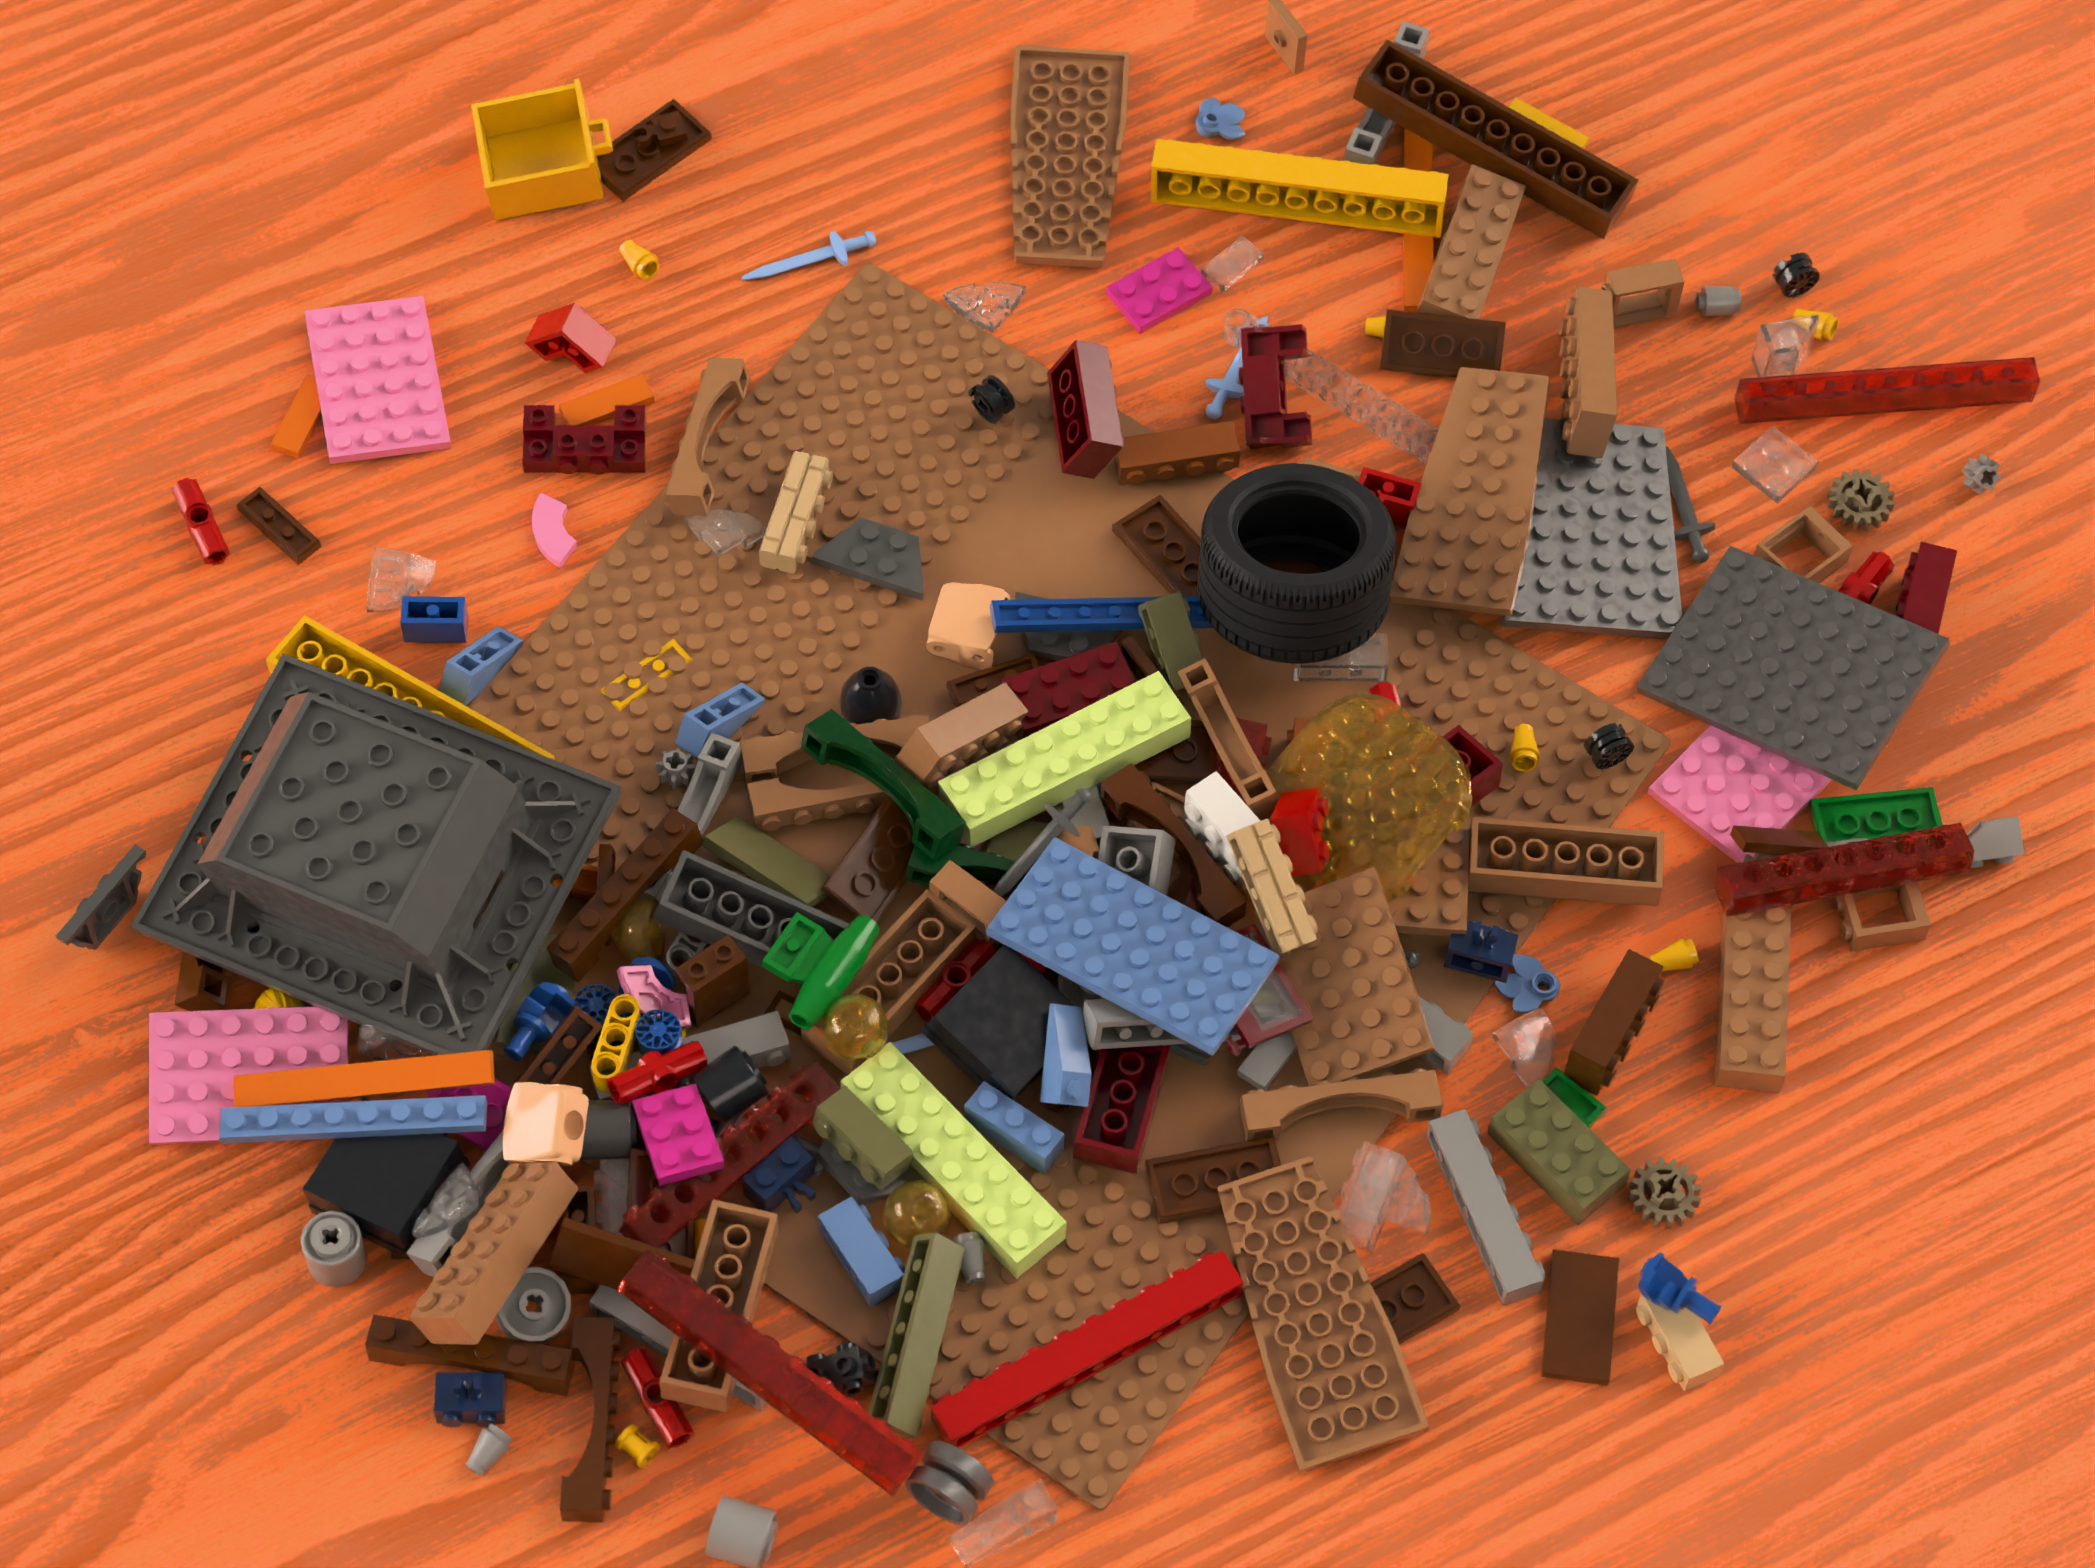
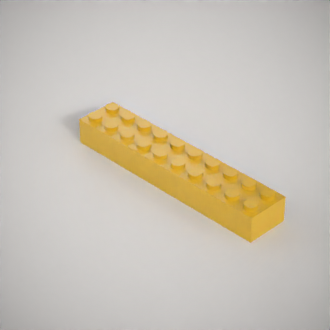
M1156 139L1151 165V202L1441 238L1449 174L1436 171L1427 172L1408 168L1386 167L1378 164L1353 163L1346 160L1337 161L1320 157L1296 156L1289 153L1280 154L1264 152L1262 150L1239 149L1231 146L1222 147L1206 145L1204 143L1181 142L1173 139Z
M305 615L266 658L270 674H272L282 654H285L555 760V756Z

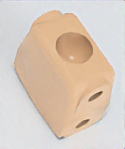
M955 582L944 584L941 588L928 630L927 650L934 655L947 658L963 666L980 670L992 667L993 650L990 649V646L998 633H994L989 607L992 600H1010V595L1004 589L983 584H961Z
M516 1082L509 1098L504 1122V1160L509 1163L557 1162L559 1166H572V1163L578 1162L582 1154L589 1104L588 1097L582 1094L583 1089L569 1085Z

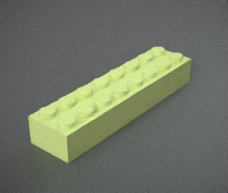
M1157 671L938 781L939 799L966 821L963 837L969 846L974 847L1045 811L1044 805L1046 803L1055 806L1077 794L1075 790L1078 788L1087 789L1095 784L1097 785L1130 763L1136 765L1184 741L1191 735V717L1161 673Z
M891 1042L840 1081L841 1088L846 1085L914 1151L911 1165L931 1185L930 1190L970 1232L979 1233L980 1239L984 1240V1246L1016 1279L1066 1238L1067 1222Z

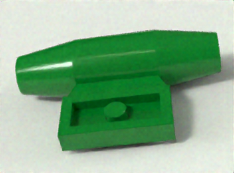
M798 912L793 916L762 960L761 967L788 983H803L789 1013L790 1020L796 1026L804 1030H810L837 1004L865 964L880 928L873 919L865 915H858L831 941L824 928Z

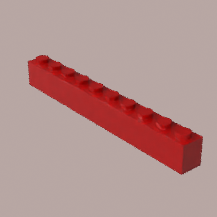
M1223 1250L1214 1255L1207 1253L1200 1257L1192 1267L1186 1270L1184 1268L1175 1270L1167 1277L1166 1281L1158 1285H1147L1140 1290L1138 1296L1128 1301L1122 1299L1110 1307L1108 1312L1101 1316L1092 1315L1086 1318L1080 1324V1327L1071 1332L1065 1330L1058 1333L1049 1344L1041 1348L1039 1346L1030 1348L1022 1355L1021 1359L1013 1363H1002L993 1370V1374L984 1379L975 1378L969 1381L963 1387V1390L958 1393L941 1396L931 1407V1420L945 1443L961 1448L1240 1297L1244 1282Z

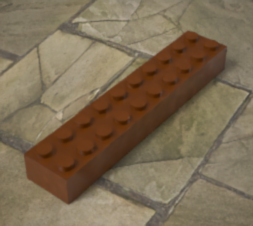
M1388 39L1358 78L1353 99L1470 165H1476L1525 185L1524 195L1602 239H1605L1632 199L1638 183V179Z

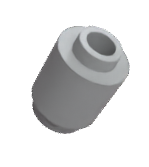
M1704 286L1701 293L1696 294V308L1701 310L1703 316L1733 315V312H1740L1741 309L1739 288L1733 289L1732 286Z

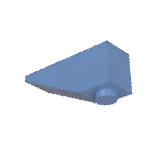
M497 626L446 661L439 691L463 705H467L478 697L487 684L522 646L523 640Z
M741 682L685 713L675 744L698 759L711 732L729 739L764 704L765 698Z
M1050 1004L1040 1102L1088 1107L1091 1068L1082 1007Z

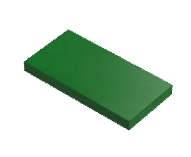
M1933 787L1810 799L1809 802L1814 830L1825 843L1866 838L1879 847L1893 852L1945 847L1947 843Z

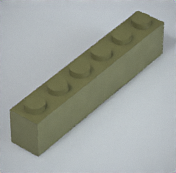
M936 1232L914 1235L865 1423L866 1426L894 1440L917 1438L922 1424L926 1400L930 1393L934 1368L938 1361L939 1348L946 1330L950 1305L954 1298L957 1277L962 1266L965 1248Z

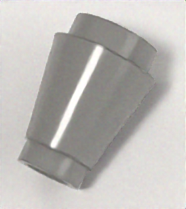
M967 1232L955 1236L953 1242L965 1248L960 1269L965 1283L974 1284L984 1281V1240L980 1239L978 1232Z
M490 1423L487 1429H482L465 1466L482 1477L485 1471L487 1472L510 1449L508 1445L513 1439L503 1430Z

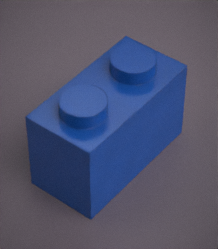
M402 596L400 623L404 642L466 643L468 612L465 597Z

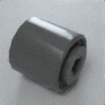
M590 1100L580 1160L629 1159V1151L638 1148V1122L633 1110L632 1101L623 1105H617L613 1100Z

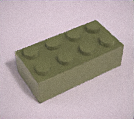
M1537 1079L1491 1117L1487 1134L1578 1225L1626 1186L1631 1169L1540 1079Z

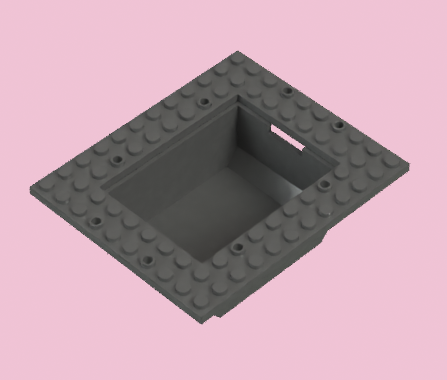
M282 654L134 919L131 928L139 934L432 1055L487 1050L620 797L622 789L617 784ZM252 755L249 761H243L245 756ZM201 837H207L205 842L197 843ZM501 872L504 876L476 929H474L472 925ZM562 879V883L560 885H552L554 880ZM260 926L258 932L250 933L253 927ZM518 963V967L515 970H508L510 964ZM395 985H402V988L399 991H392Z

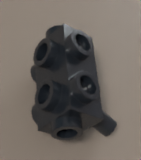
M843 1343L836 1347L837 1353L828 1356L822 1353L810 1355L806 1358V1364L798 1366L799 1376L794 1379L796 1391L801 1397L819 1406L830 1404L834 1401V1398L844 1394H858L864 1390V1387L873 1385L877 1381L879 1370H876L872 1354L855 1343Z

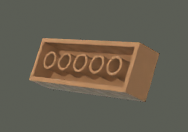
M1471 165L1461 185L1416 312L1480 318L1523 197L1525 185L1476 165Z
M1577 286L1573 298L1569 297L1567 300L1566 319H1561L1559 325V336L1563 337L1559 356L1564 358L1560 367V377L1564 378L1560 396L1565 399L1562 406L1561 419L1566 421L1563 425L1562 440H1566V452L1569 454L1602 459L1617 418L1612 291Z
M1472 817L1469 838L1468 891L1658 906L1663 889L1664 832Z
M926 889L872 946L865 964L837 1004L810 1030L801 1029V1040L844 1073L850 1074L869 1059L915 1010V1004L942 976L944 967L948 963L956 961L976 939L977 925Z
M1727 897L1721 916L1714 1086L1779 1093L1786 1076L1791 904Z
M557 1162L511 1163L503 1171L502 1178L494 1190L487 1195L484 1205L469 1222L468 1229L460 1241L453 1246L450 1256L442 1268L435 1273L434 1280L426 1292L417 1300L416 1307L409 1316L410 1320L432 1344L477 1345L579 1189Z
M712 1200L660 1379L661 1398L728 1412L779 1231L777 1213Z

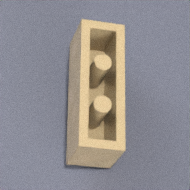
M1641 1294L1636 1307L1637 1316L1644 1326L1647 1325L1653 1335L1652 1342L1656 1351L1665 1356L1672 1380L1675 1383L1679 1382L1685 1392L1720 1377L1724 1362L1699 1317L1686 1308L1684 1310L1680 1309L1677 1314L1673 1311L1665 1310Z

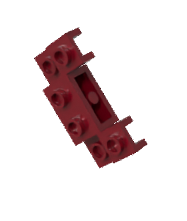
M1302 324L1241 328L1242 367L1239 368V381L1243 385L1244 396L1240 397V408L1242 414H1245L1246 445L1250 449L1272 446L1290 448L1312 445L1311 415L1307 412L1287 414L1285 360L1308 358L1307 329Z
M524 405L522 460L524 473H645V405H615L614 425H555L556 414L554 405Z

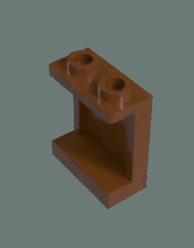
M729 935L724 936L676 968L677 976L686 986L687 993L685 994H687L690 1020L696 1027H699L750 993L747 957Z

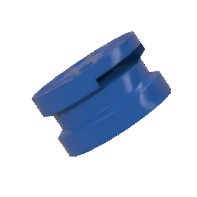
M591 984L577 992L573 1005L578 1006L603 1026L610 1004L617 996L608 986Z
M661 1009L652 1010L643 1014L637 1021L635 1032L638 1050L642 1056L651 1051H659L661 1054H664L683 1045L680 1021L671 1012Z

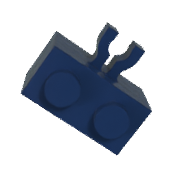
M1467 920L1466 935L1453 933L1451 935L1444 967L1506 983L1519 934L1499 929V926L1493 925L1492 928L1481 925L1482 922Z
M790 1136L742 1178L744 1196L759 1210L772 1212L788 1199L790 1207L796 1213H799L802 1210V1204L795 1199L794 1192L798 1195H805L810 1201L816 1198L815 1191L804 1184L815 1175L814 1158Z
M436 1372L434 1414L437 1423H442L446 1427H459L462 1423L476 1424L480 1427H488L490 1423L495 1426L496 1424H505L507 1399L505 1373Z

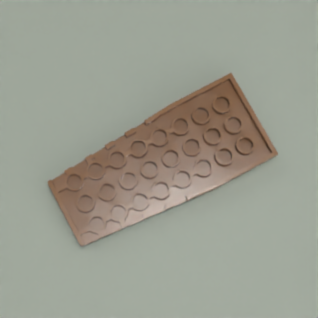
M1015 45L1010 111L1015 263L1103 267L1126 128L1130 52Z
M1467 367L1460 368L1421 480L1422 485L1414 509L1411 510L1390 591L1391 602L1512 616L1531 533L1534 492L1537 487L1538 464H1540V447L1544 435V417L1547 412L1548 387H1550L1548 376Z
M1307 1156L1220 1185L1218 1187V1194L1239 1274L1244 1282L1243 1289L1265 1374L1300 1474L1428 1431L1429 1425L1395 1332L1378 1296L1370 1284L1366 1270L1356 1254L1352 1240L1342 1224L1341 1217L1337 1208L1335 1209L1323 1179L1320 1177L1313 1157Z

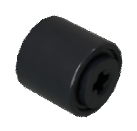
M736 1045L692 1075L702 1093L725 1124L769 1094V1090L765 1086L768 1082L749 1054L746 1051L741 1052Z

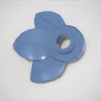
M1208 98L1200 104V114L1197 115L1195 124L1197 126L1196 130L1201 136L1215 138L1217 135H1220L1230 140L1245 136L1244 130L1238 125L1245 116L1243 108L1230 103L1222 105L1217 98Z
M1521 954L1513 956L1512 963L1515 973L1508 974L1507 982L1495 981V987L1503 996L1514 999L1513 1011L1520 1013H1529L1537 1010L1542 1002H1549L1555 999L1560 989L1558 979L1553 973L1544 971L1539 960ZM1545 985L1549 990H1540L1538 986Z

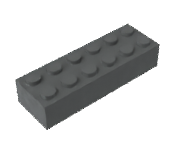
M685 850L681 853L652 918L711 945L724 936L729 935L746 955L747 961L760 967L762 960L796 912L823 927L831 941L849 925L840 919Z

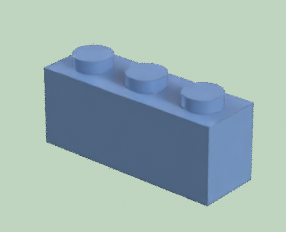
M983 1081L964 1106V1117L977 1131L1044 1175L1064 1151V1133L985 1081Z
M851 1196L818 1215V1229L871 1308L900 1291L906 1268L898 1256L893 1258L888 1251L889 1243L880 1230L876 1232L870 1224L872 1219L863 1204L858 1206Z

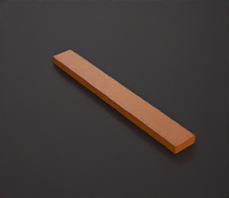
M1403 127V168L1427 172L1433 171V143ZM1403 233V311L1416 312L1434 263L1433 237Z
M491 1050L233 1076L234 1107L293 1105L495 1084L493 1051Z

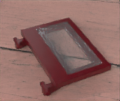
M1255 924L1235 931L1271 950ZM1279 962L1234 1025L1241 1039L1234 1041L1231 1036L1226 1038L1229 1045L1227 1050L1230 1054L1234 1053L1235 1056L1241 1054L1240 1049L1247 1047V1049L1313 1021L1314 1018Z

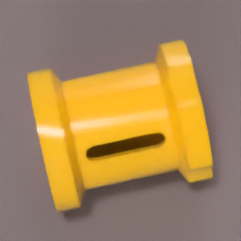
M634 1423L622 1432L615 1443V1447L619 1451L624 1450L637 1461L636 1465L640 1469L645 1468L652 1462L661 1447L658 1442H651L641 1434L639 1428Z

